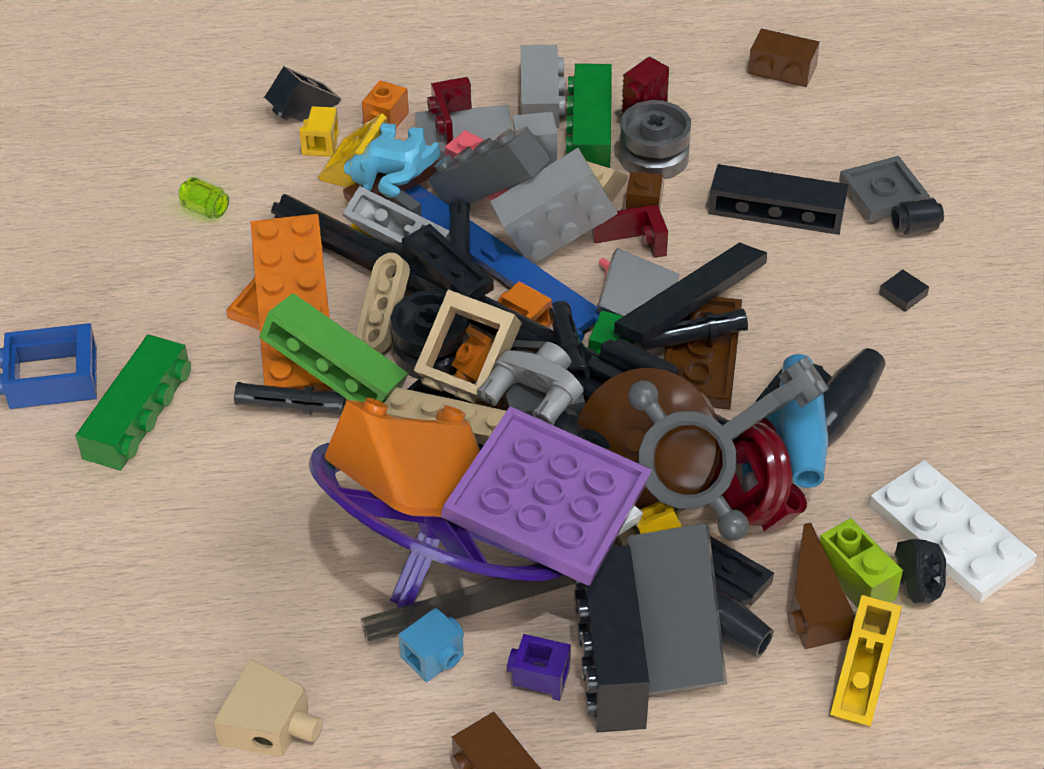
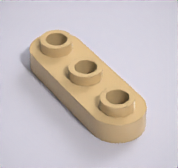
M396 253L384 254L375 262L355 335L379 353L384 352L392 342L390 316L394 306L404 297L410 273L408 263Z

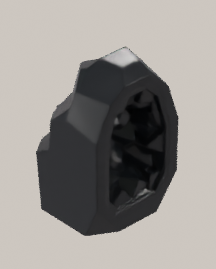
M921 539L897 542L895 557L897 565L903 570L900 584L904 588L906 597L918 605H926L940 598L946 586V557L943 548L937 543Z

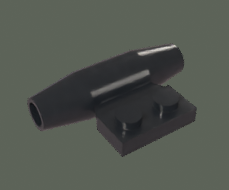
M865 348L861 350L832 376L823 369V366L813 363L814 368L829 387L823 393L828 448L845 433L870 400L886 363L883 356L874 349ZM782 369L756 399V402L780 387L781 379L778 375L782 373Z
M710 536L722 643L725 646L759 658L769 646L774 630L745 605L749 604L751 606L772 584L774 572Z

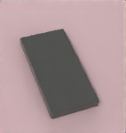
M706 523L628 536L650 681L649 696L727 685L709 526Z

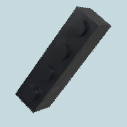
M717 164L710 190L708 214L840 235L849 184Z

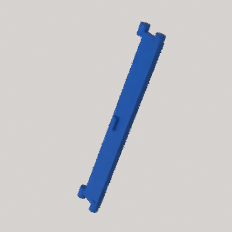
M419 184L404 191L421 203L423 218L450 231L448 204ZM470 220V255L473 257V261L511 288L517 282H521L551 298L552 304L556 301H565L570 304L579 341L582 342L584 339L582 332L594 323L596 324L600 312L596 311L597 306Z

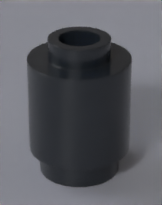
M933 197L900 202L899 206H894L891 210L892 225L896 233L903 232L905 235L935 231L939 229L940 223L944 221V210L942 205L937 203Z

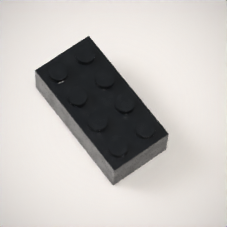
M631 546L611 547L590 586L575 580L576 590H574L575 613L579 614L580 621L578 623L579 647H583V657L581 658L583 681L587 682V691L585 692L587 717L595 716L597 733L646 729L650 681Z

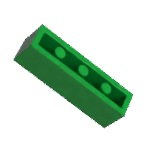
M575 63L574 76H568V95L574 96H567V115L573 116H567L566 135L572 136H566V155L579 148L586 161L610 168L612 64Z
M150 334L146 335L75 434L83 460L121 471L127 461L136 455L142 439L147 432L153 430L157 417L165 406L170 405L174 393L181 382L186 381L189 377L191 362L188 360L185 344Z

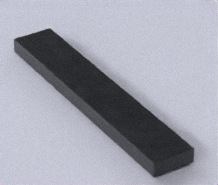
M740 242L615 321L614 333L644 345L766 264L767 252Z

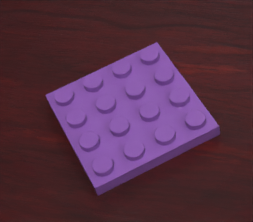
M510 406L444 504L441 518L590 586L646 486L652 470Z

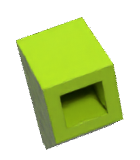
M852 518L820 535L822 547L845 595L857 608L861 595L886 602H892L897 598L903 570Z

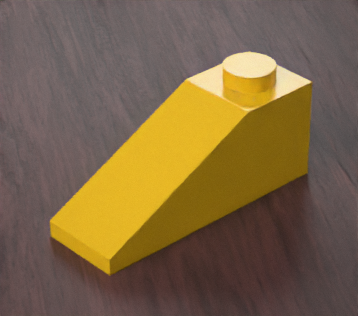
M861 595L830 716L871 727L901 615V605Z

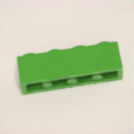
M294 293L268 312L259 336L263 341L351 401L364 402L366 398H373L385 403L396 387H403L409 374Z

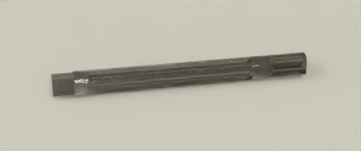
M613 544L612 547H622V544ZM566 575L544 581L496 578L362 617L360 619L365 640L368 645L398 637L399 633L436 607L447 618L453 617L456 620L574 585L575 579Z

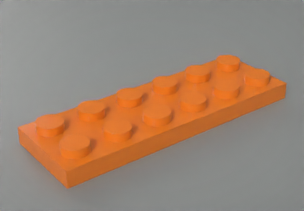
M318 214L250 221L260 333L268 312L292 293L330 318ZM260 338L264 385L304 389L305 386H314V390L318 391L333 390Z

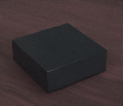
M902 269L880 285L879 294L906 312L928 295L929 286Z

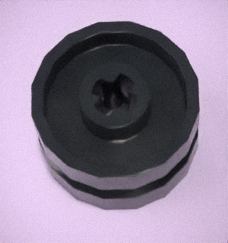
M436 290L415 292L397 303L390 316L395 363L413 378L423 380L414 369L447 292ZM455 314L434 363V369L449 375L456 373L458 369L451 364L456 358L458 349L469 337V334L465 332L469 326V318Z

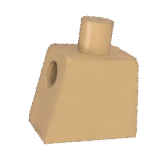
M250 659L215 717L213 724L218 745L279 757L286 753L294 737L312 743L315 742L322 728V718L308 714L309 707L306 690L300 684Z

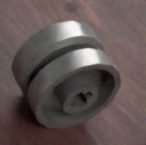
M656 100L640 102L628 108L621 117L620 162L623 168L629 173L646 172L661 174L665 179L673 178L683 172L689 163L691 119L687 112L676 104Z

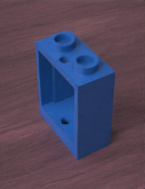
M91 323L4 333V347L0 348V368L3 369V372L0 373V395L6 396L9 409L97 399V345ZM76 356V372L20 379V362Z

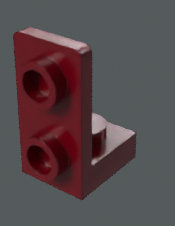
M468 77L431 83L432 96L427 97L430 116L435 115L436 132L438 136L443 135L446 145L453 140V123L449 113L472 109L471 83Z
M658 204L617 211L618 214L592 229L594 243L642 236L644 245H649L654 258L667 256L668 229Z

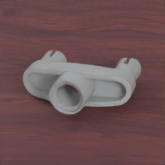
M545 342L536 354L521 351H505L495 362V369L476 392L485 403H490L492 406L497 405L499 399L513 383L519 382L547 393L546 397L533 410L532 414L533 417L554 425L569 404H574L584 390L579 381L566 370L571 364L569 355L558 345Z

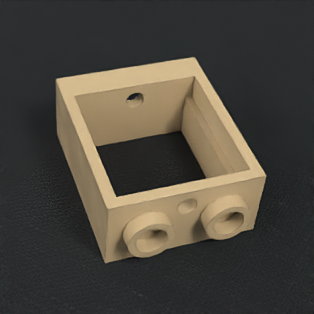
M448 290L414 371L423 378L422 384L431 389L442 392L443 388L447 387L456 391L455 397L458 399H464L473 404L476 403L477 399L483 401L476 391L495 369L494 364L505 351L511 350L522 323L515 314ZM455 314L498 329L476 385L433 368Z

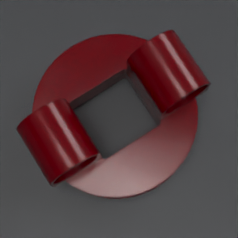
M767 418L762 419L732 440L736 448V464L750 463L758 481V484L744 494L735 472L730 487L722 494L732 510L741 511L747 517L749 526L761 525L764 532L781 529L806 510L807 500L804 493L798 486L792 483L791 461L786 446L777 434L774 425ZM722 451L717 470L707 489L718 479L723 467Z

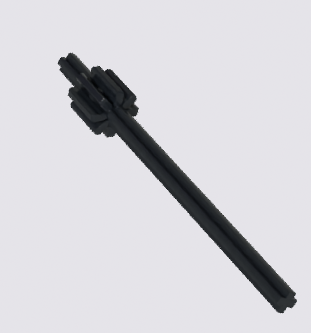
M283 194L280 202L273 203L271 213L275 214L274 218L318 214L322 246L371 272L375 262L382 255L387 253L398 254L408 263L410 268L406 290L415 293L428 290L448 291L415 259L288 194ZM485 295L477 299V301L516 315L522 324L515 340L551 342L558 345L554 330ZM469 319V323L494 336L497 335L498 329ZM619 338L615 341L608 339L600 346V354L585 347L587 351L585 361L590 377L589 379L585 378L586 382L581 384L584 390L582 394L586 403L603 383L629 370L656 368L679 375V369L675 365L624 339ZM716 414L718 422L722 426L730 421Z

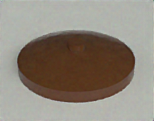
M656 368L633 369L612 377L590 396L577 419V423L583 428L592 429L604 436L610 444L609 451L638 464L639 449L644 436L654 424L645 411L637 410L630 405L628 391L633 383L639 380L652 382L658 390L659 398L657 402L667 416L675 412L697 411L718 421L711 403L698 387L677 374ZM695 425L680 426L669 431L660 440L655 452V468L660 480L670 490L683 495L698 494L705 491L711 483L718 467L721 448L717 439L707 430ZM645 486L634 506L641 510L660 500ZM674 507L677 514L685 510Z

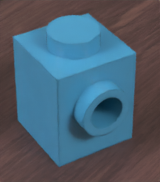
M437 607L398 634L401 658L426 683L443 670L453 668L460 661L461 657L464 656V632L462 627L453 617L447 618Z

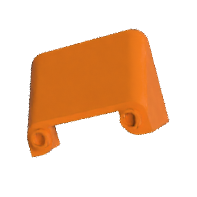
M366 398L364 402L347 400L326 450L325 459L393 509L412 516L441 517L444 504L480 452L471 425L465 419L466 414L458 408L445 405L443 409L438 410L435 416L436 420L391 417L386 413L388 406L373 398Z

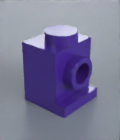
M523 634L519 648L511 649L507 663V672L512 673L513 686L551 694L553 700L560 701L571 668V644Z

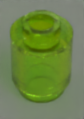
M191 177L184 181L178 191L182 207L207 218H220L224 215L229 205V196L227 193H224L221 187L197 177Z

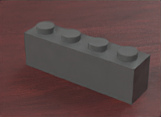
M527 126L515 132L510 128L501 133L494 141L491 138H487L473 150L469 146L460 151L454 158L451 155L444 157L434 166L437 171L428 181L446 204L449 205L457 200V208H459L460 200L472 203L532 179L550 158Z

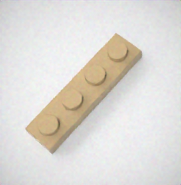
M398 387L394 389L384 403L388 406L386 413L391 417L436 420L435 416L438 410L443 409L445 405L458 408L466 414L465 419L470 423L477 443L482 445L486 443L506 413V410Z

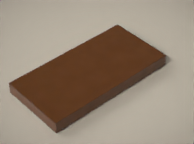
M714 297L678 322L704 317L705 313L710 312L715 315L739 310L742 308V299ZM739 332L718 336V339L709 341L707 338L665 347L664 360L679 369V376L698 387L707 397L713 408L731 409Z

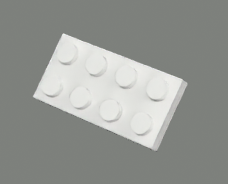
M925 460L870 495L868 505L907 540L921 539L939 544L943 548L946 557V574L979 603L1035 563L1037 554Z

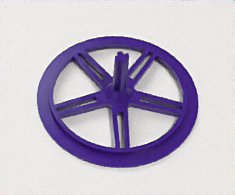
M329 443L318 446L311 454L308 464L310 472L318 485L334 501L365 526L396 544L411 550L390 598V601L397 603L399 608H412L432 560L471 573L502 579L544 581L556 579L564 575L538 562L528 566L490 564L486 561L473 539L531 561L534 560L444 518L404 514L393 509L369 491L341 487L335 475L341 470L325 459ZM377 517L416 522L419 527L417 537L413 538ZM440 541L447 551L438 548Z

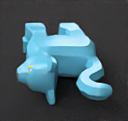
M382 123L380 126V136L366 146L363 154L354 155L345 163V174L351 176L354 182L362 185L363 188L369 191L372 189L377 173L386 174V176L381 178L378 185L380 193L387 198L398 196L400 189L396 186L407 184L441 156L439 143L434 142L432 146L426 145L424 128L411 127L408 130V139L401 141L394 139L396 136V124Z

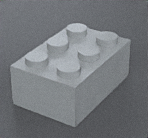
M579 148L542 169L532 179L516 185L490 201L506 232L524 257L534 264L618 214Z

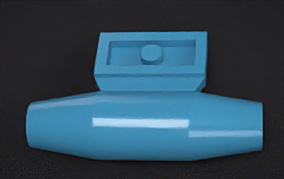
M794 354L787 357L783 362L782 373L806 357V355ZM807 356V358L810 360V362H811L812 365H813V362H812L811 358ZM823 393L802 408L794 399L781 409L765 417L774 425L777 434L785 444L791 461L793 482L802 488L816 487L824 480L828 433ZM750 463L742 464L743 478L747 473L754 472Z

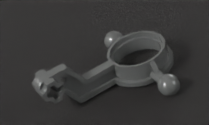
M806 356L778 375L784 384L783 386L772 391L722 426L715 418L697 411L675 412L667 416L657 402L659 398L658 390L652 382L639 380L633 383L628 391L630 405L637 410L645 411L654 424L646 432L639 449V464L652 470L646 483L647 489L661 502L678 509L700 508L709 504L719 518L718 530L720 535L730 541L742 539L749 529L748 519L741 511L732 510L722 496L730 487L737 469L736 448L732 440L795 399L800 408H802L827 391L829 387ZM695 425L707 430L717 439L722 451L723 467L718 479L709 489L698 494L683 495L670 490L660 480L655 468V452L660 440L669 431L680 426Z

